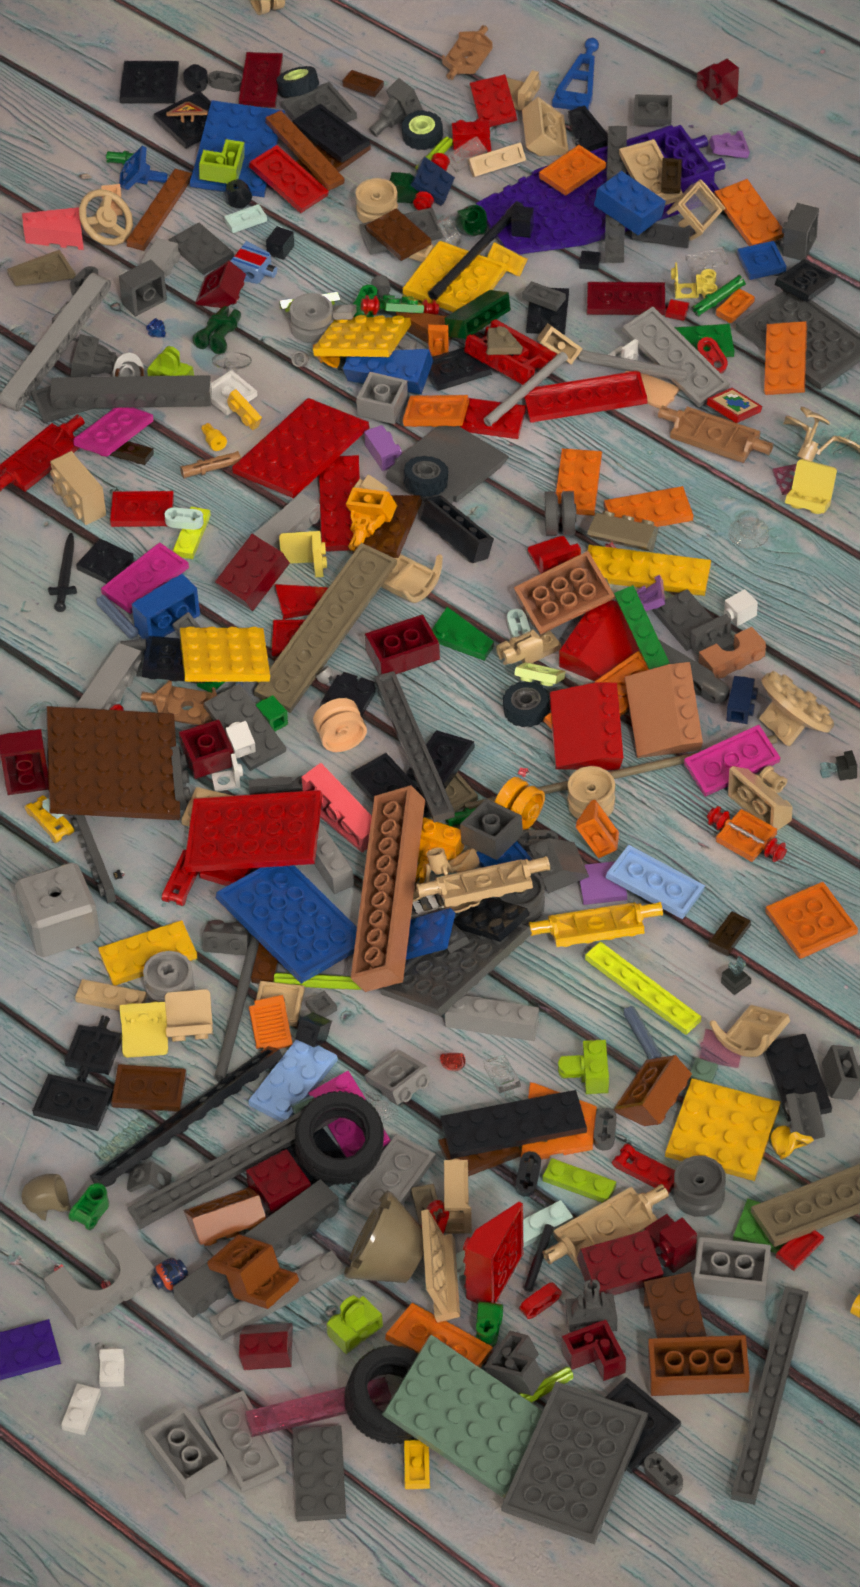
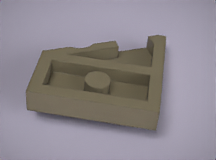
M501 326L488 328L487 355L521 354L523 347L507 328Z

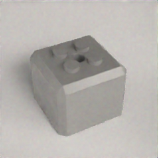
M71 862L18 879L15 888L20 915L37 955L47 957L98 939L100 929L96 905L78 864Z

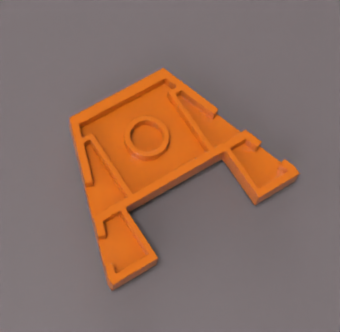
M530 1082L528 1099L560 1092ZM579 1100L587 1126V1133L547 1140V1142L541 1141L522 1145L521 1157L529 1151L537 1153L542 1160L550 1158V1155L560 1153L569 1155L593 1150L597 1106Z

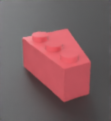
M79 207L22 213L26 243L49 246L52 243L60 244L62 248H67L68 245L76 246L78 250H84Z

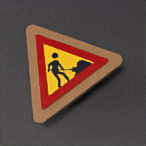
M185 102L166 112L167 116H181L182 122H184V116L191 115V122H193L194 115L208 114L206 110L191 102Z

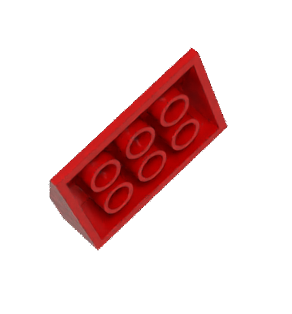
M610 600L585 613L559 650L560 668L596 681L639 651L616 601Z
M594 682L550 692L555 769L578 770L588 766L600 767L605 770L620 769L624 756L617 683Z
M517 1202L477 1228L472 1237L466 1239L463 1245V1250L465 1251L463 1263H465L464 1276H466L464 1288L466 1289V1299L479 1304V1301L496 1303L524 1254L523 1203Z

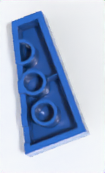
M429 349L394 350L390 357L347 356L343 370L347 381L364 384L369 372L407 380L408 392L422 395L433 359Z

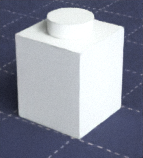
M744 589L725 600L724 615L727 614L736 626H739L757 616L758 602Z
M246 721L232 723L226 728V735L234 750L236 759L256 752L255 742Z

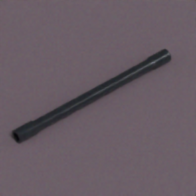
M516 201L441 281H438L429 290L428 296L432 300H437L447 290V287L511 222L514 206H523L521 202Z

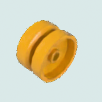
M513 777L502 787L495 799V803L522 815L523 830H527L534 824L543 808L545 793L535 786H529L527 781L519 777Z

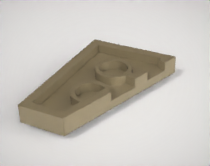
M60 249L7 269L8 276L15 286L68 280L76 277L74 270Z

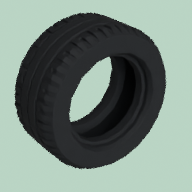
M346 1091L324 1093L312 1099L298 1116L295 1127V1152L302 1167L312 1177L314 1176L315 1179H321L325 1183L332 1185L351 1184V1182L354 1183L357 1180H361L362 1177H366L380 1160L384 1142L383 1123L375 1107L363 1097ZM346 1118L355 1122L361 1128L365 1142L362 1148L352 1156L332 1158L323 1154L317 1148L313 1139L316 1129L329 1119Z
M382 1346L367 1352L355 1364L345 1388L344 1403L350 1421L366 1437H370L372 1440L375 1439L377 1442H386L387 1444H402L406 1440H413L415 1438L382 1415L384 1411L377 1408L372 1402L367 1387L369 1381L381 1375L390 1374L403 1379L417 1357L418 1352L416 1353L407 1347L404 1348V1346Z

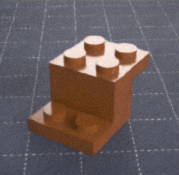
M239 1234L207 1261L210 1270L227 1276L234 1298L266 1309L273 1306L276 1301L299 1282L297 1273L280 1268L272 1245Z

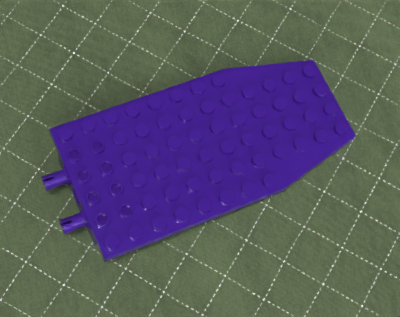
M670 125L627 139V147L654 139L664 158L682 159V193L700 179L713 194L714 191L719 190L714 182L715 172L725 170L726 165L723 158L708 162L699 149L708 146L706 135L691 139L681 125L675 127ZM608 146L590 151L606 162V168L566 196L539 178V172L547 167L544 166L532 171L531 175L527 178L523 176L518 179V183L512 186L507 185L503 188L502 192L493 193L477 202L476 205L483 207L486 212L489 229L503 217L516 201L521 202L524 207L534 208V226L531 238L512 236L510 222L496 237L499 244L521 255L584 246L605 239L606 213L594 206L597 189L607 182ZM695 194L685 203L689 210L704 206ZM674 203L665 205L662 218L658 221L680 214L678 210L670 215L666 213Z

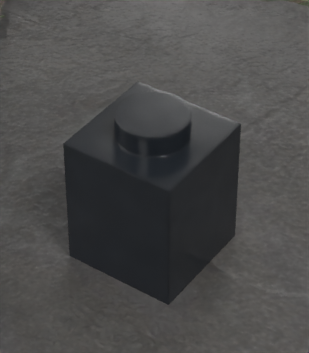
M514 206L511 218L512 236L531 238L534 226V208Z
M276 226L266 240L267 252L272 257L282 260L287 257L295 246L294 232Z
M314 1012L302 1017L295 1039L314 1048L327 1041L332 1020Z

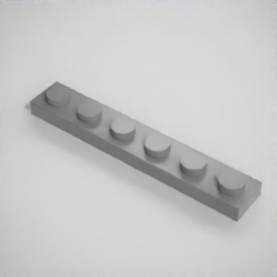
M330 1251L294 1271L298 1275L299 1282L269 1309L241 1300L209 1318L210 1324L220 1339L224 1340L242 1330L244 1326L257 1322L344 1273L345 1268L334 1252Z

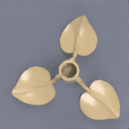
M801 406L800 410L806 417L814 418L813 428L794 417H785L783 424L797 425L806 431L804 443L797 454L801 459L813 461L815 455H820L833 441L842 442L860 453V445L841 436H833L818 449L819 444L812 441L818 423L821 421L830 425V422L822 415Z
M438 847L427 852L429 864H426L425 883L430 882L431 870L435 874L444 873V876L449 875L448 873H460L475 869L480 863L476 850L470 848L449 862L443 848ZM419 881L415 882L413 902L421 899L416 888V884H422ZM480 901L461 903L458 906L448 907L444 904V909L451 908L455 913H459L479 905Z

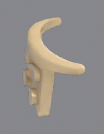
M400 554L399 558H395L397 559V565L381 587L409 602L418 603L426 598L436 586L442 570L443 556L441 554L436 556L435 565L432 570Z
M750 1005L727 1033L714 1020L710 1021V1026L717 1039L728 1050L745 1057H758L766 1051L787 1026L790 1018L789 1014Z

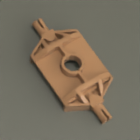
M482 25L477 32H459V39L446 57L442 55L443 65L450 70L446 75L449 80L450 78L453 80L456 74H475L493 49V42L485 35L488 31L487 26Z
M169 680L157 693L142 691L141 700L153 702L157 713L174 714L175 722L202 725L213 720L203 707L204 702L217 696L214 687L211 693L172 686V681ZM185 706H191V707H193V708H190L189 710H184V709H182V708L185 707Z

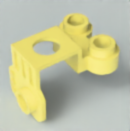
M675 262V268H671V280H674L675 299L699 298V294H702L705 298V295L708 293L712 294L718 289L717 285L714 284L716 282V272L712 269H705L701 272V275H696V283L678 284L677 262ZM690 288L692 292L690 294H683L681 289Z

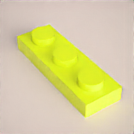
M190 507V509L202 512L204 524L197 530L181 529L173 549L174 553L182 558H194L211 516V512L208 509Z

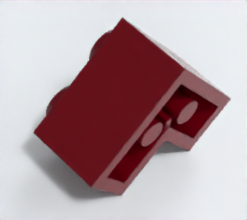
M728 58L717 64L713 63L697 72V87L719 105H723L738 96L739 67Z
M666 1214L645 1227L644 1231L648 1230L660 1263L664 1267H668L672 1273H675L696 1259L697 1233L683 1217L674 1222Z
M606 1319L562 1336V1353L571 1370L594 1362L603 1381L626 1373V1357Z

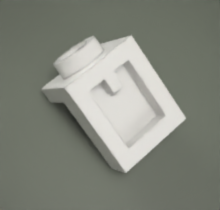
M115 1347L100 1349V1387L124 1386L125 1356L123 1349Z

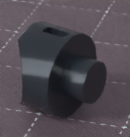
M198 64L190 65L183 72L184 84L191 92H202L208 84L207 70Z
M236 179L227 184L225 194L227 202L231 207L244 208L251 202L252 193L244 181Z

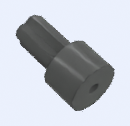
M380 275L372 279L371 284L377 288L378 297H383V294H389L391 287L387 276Z

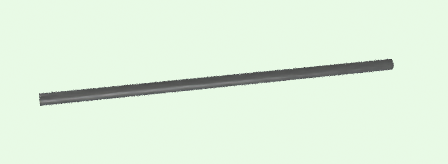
M252 934L214 1079L217 1081H221L226 1077L259 946V941Z

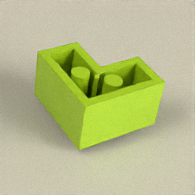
M226 139L222 153L203 150L199 162V179L226 184L239 179L245 158L244 142Z

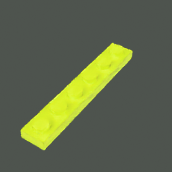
M601 941L585 954L587 962L685 1035L701 1022V1016Z

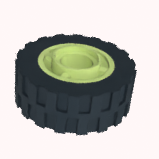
M300 66L281 73L277 77V84L282 96L295 97L313 91L318 87L319 79L314 67Z
M425 110L415 111L402 121L403 141L412 149H431L442 140L443 124L441 118L436 113Z

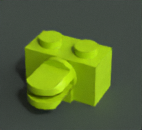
M167 346L147 368L148 376L194 375L193 367L180 362V353L172 346Z
M606 1040L583 1041V1055L561 1056L558 1060V1073L563 1079L581 1078V1083H585L586 1094L609 1093Z
M352 1295L340 1305V1314H335L329 1319L327 1335L345 1354H348L383 1327L382 1314L364 1296L358 1298Z

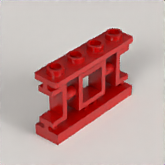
M497 319L491 321L490 327H486L482 339L474 334L468 335L464 349L465 353L522 385L534 376L536 368L541 370L557 356L556 352ZM498 326L507 328L523 347L521 354H514L513 356L509 354L487 355L488 328H497Z

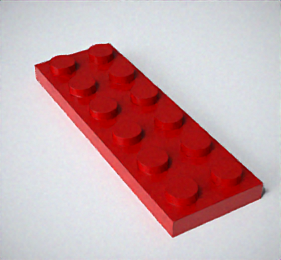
M639 371L535 387L524 397L530 423L648 404V398Z
M359 455L339 456L319 474L321 542H325L326 552L351 551L348 546L354 535L350 529L353 522L351 512L346 503L352 488L360 479Z

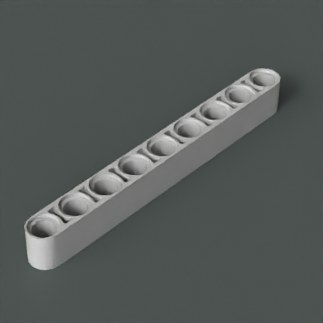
M91 273L3 389L0 394V404L15 411H20L31 397V391L37 389L108 294L111 288L110 280L95 273Z

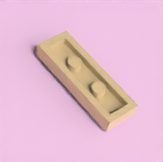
M520 142L467 160L472 176L476 177L526 161V157Z
M82 979L75 999L78 1003L120 1011V1005L145 1003L147 994L144 991Z

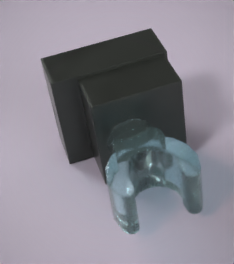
M852 750L845 751L844 755L836 757V764L829 762L820 764L822 778H828L836 774V772L840 781L857 778V763Z
M740 956L737 957L735 964L729 963V968L722 972L721 984L733 995H736L751 984V977L743 971L746 962Z

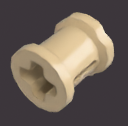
M772 766L764 768L759 775L761 780L769 787H772L776 793L781 792L787 784V779L777 774Z

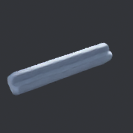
M101 595L96 599L97 605L128 638L133 639L138 636V629L105 595Z
M634 1006L626 1007L624 1009V1016L649 1059L660 1058L662 1054Z

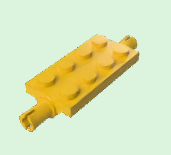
M633 902L549 915L548 920L529 922L528 924L532 932L531 936L550 933L553 935L556 947H568L573 944L592 943L593 941L613 940L618 937H633L638 934H644V924L642 922L644 918L663 916L661 902L646 905Z

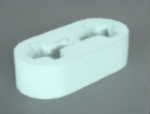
M170 508L165 512V523L171 528L197 530L204 524L202 512L196 509Z
M513 609L508 612L507 625L511 638L520 636L518 631H521L522 634L530 631L524 611Z

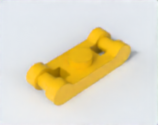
M42 795L37 798L35 803L32 804L30 802L25 805V810L49 834L52 841L57 843L62 840L63 836H69L74 833V829L64 816L56 819L43 808V801L47 798ZM60 825L61 828L56 830L55 827Z

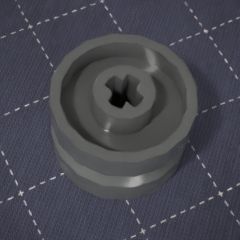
M546 491L544 494L546 536H557L558 523H562V533L564 536L575 535L577 517L574 491H563L561 493V504H558L555 491Z
M532 873L530 876L533 888L497 897L498 900L528 909L530 915L521 923L522 925L535 922L544 912L545 884L542 877L537 873Z
M692 1156L678 1164L674 1173V1200L677 1207L684 1213L694 1217H705L719 1210L725 1200L726 1173L722 1165L715 1159L707 1156Z

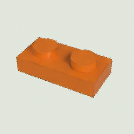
M738 289L716 309V316L732 324L755 302V296L742 289Z
M448 325L428 326L429 350L432 357L449 352Z

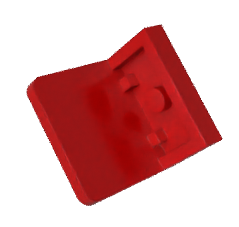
M559 536L529 546L528 554L540 574L581 555V548L578 543L570 545L564 536Z

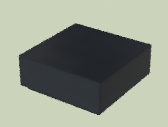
M582 251L579 269L598 270L601 252Z

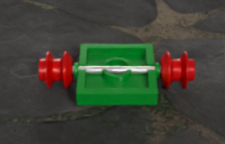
M383 294V297L374 296L373 299H369V296L366 295L361 300V310L364 311L365 315L369 311L376 315L381 309L394 312L438 315L439 304H436L434 299L431 303H428L427 299L419 303V300L413 299V296L405 295L402 296V299L395 298L394 295Z

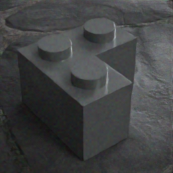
M514 1331L508 1332L484 1366L488 1374L511 1390L531 1396L534 1395L545 1379L535 1360L539 1353L529 1335Z

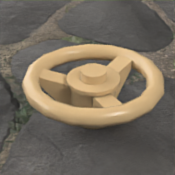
M96 189L88 192L82 198L79 206L80 222L84 231L93 240L102 245L116 246L124 243L129 238L133 228L132 213L126 202L119 195L110 190ZM103 197L96 214L92 217H87L86 208L88 203L93 198ZM112 200L122 209L126 222L125 230L116 224V213L110 208ZM104 232L119 237L113 239L105 238L98 233Z

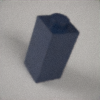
M734 676L727 706L726 721L748 724L749 716H753L755 704L752 701L757 700L758 688L755 687V678Z

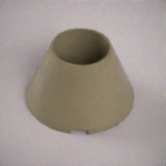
M386 1191L379 1199L381 1202L380 1206L377 1209L373 1208L351 1251L349 1259L352 1263L344 1271V1277L348 1279L406 1283L414 1273L424 1254L422 1227L394 1194Z

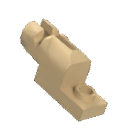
M534 629L518 637L511 638L509 642L504 641L496 646L499 659L505 658V661H503L504 665L513 664L520 660L522 663H533L561 649V643L551 631L538 635Z

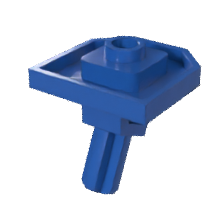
M143 145L125 162L120 172L119 184L122 189L129 190L136 182L147 184L148 180L161 183L167 181V173L150 170V165L146 163L147 148Z

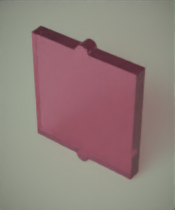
M706 1029L703 1042L700 1043V1059L722 1066L739 1068L741 1055L728 1050L721 1044L712 1030Z

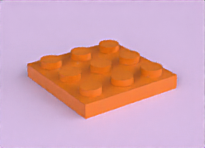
M820 882L766 906V914L799 959L858 933L857 926L824 882Z

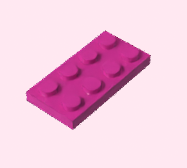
M114 408L74 438V446L107 457L153 422V414L136 408Z
M159 542L101 588V593L126 612L132 614V603L189 569V562Z
M756 725L685 758L684 764L706 797L728 787L729 768L732 766L746 768L753 774H756L767 766L779 763L781 758L760 725Z
M349 1070L309 1092L310 1096L317 1098V1096H321L324 1093L327 1094L328 1092L346 1091L366 1099ZM339 1118L327 1125L346 1158L354 1155L362 1148L365 1137L361 1128L355 1122L346 1118ZM385 1130L383 1147L391 1141Z

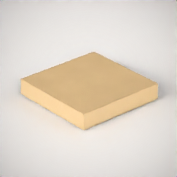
M260 981L256 1000L283 995L289 1026L297 1027L305 986Z

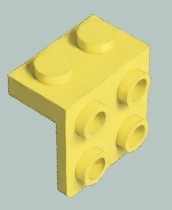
M804 459L798 460L792 490L786 495L785 503L790 504L791 507L796 509H809L810 512L815 514L825 513L831 504L837 469Z
M320 531L282 533L279 535L280 550L284 553L290 564L314 562L315 578L324 577L323 569L327 568V557L323 556L326 555L325 542H321Z
M165 1002L120 1005L123 1056L130 1058L166 1055L168 1053V1038L166 1037L167 1017Z

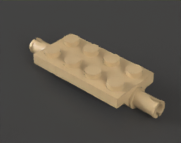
M547 856L529 861L528 859H521L437 877L436 881L416 884L419 898L439 894L446 907L458 906L461 903L478 902L489 897H501L504 894L533 888L531 874L550 870V864Z
M660 1184L647 1193H636L631 1186L555 1229L553 1236L558 1243L542 1251L544 1259L548 1260V1264H552L554 1261L567 1255L580 1270L577 1256L581 1248L644 1231L645 1227L658 1220L651 1209L653 1205L669 1197L666 1188Z

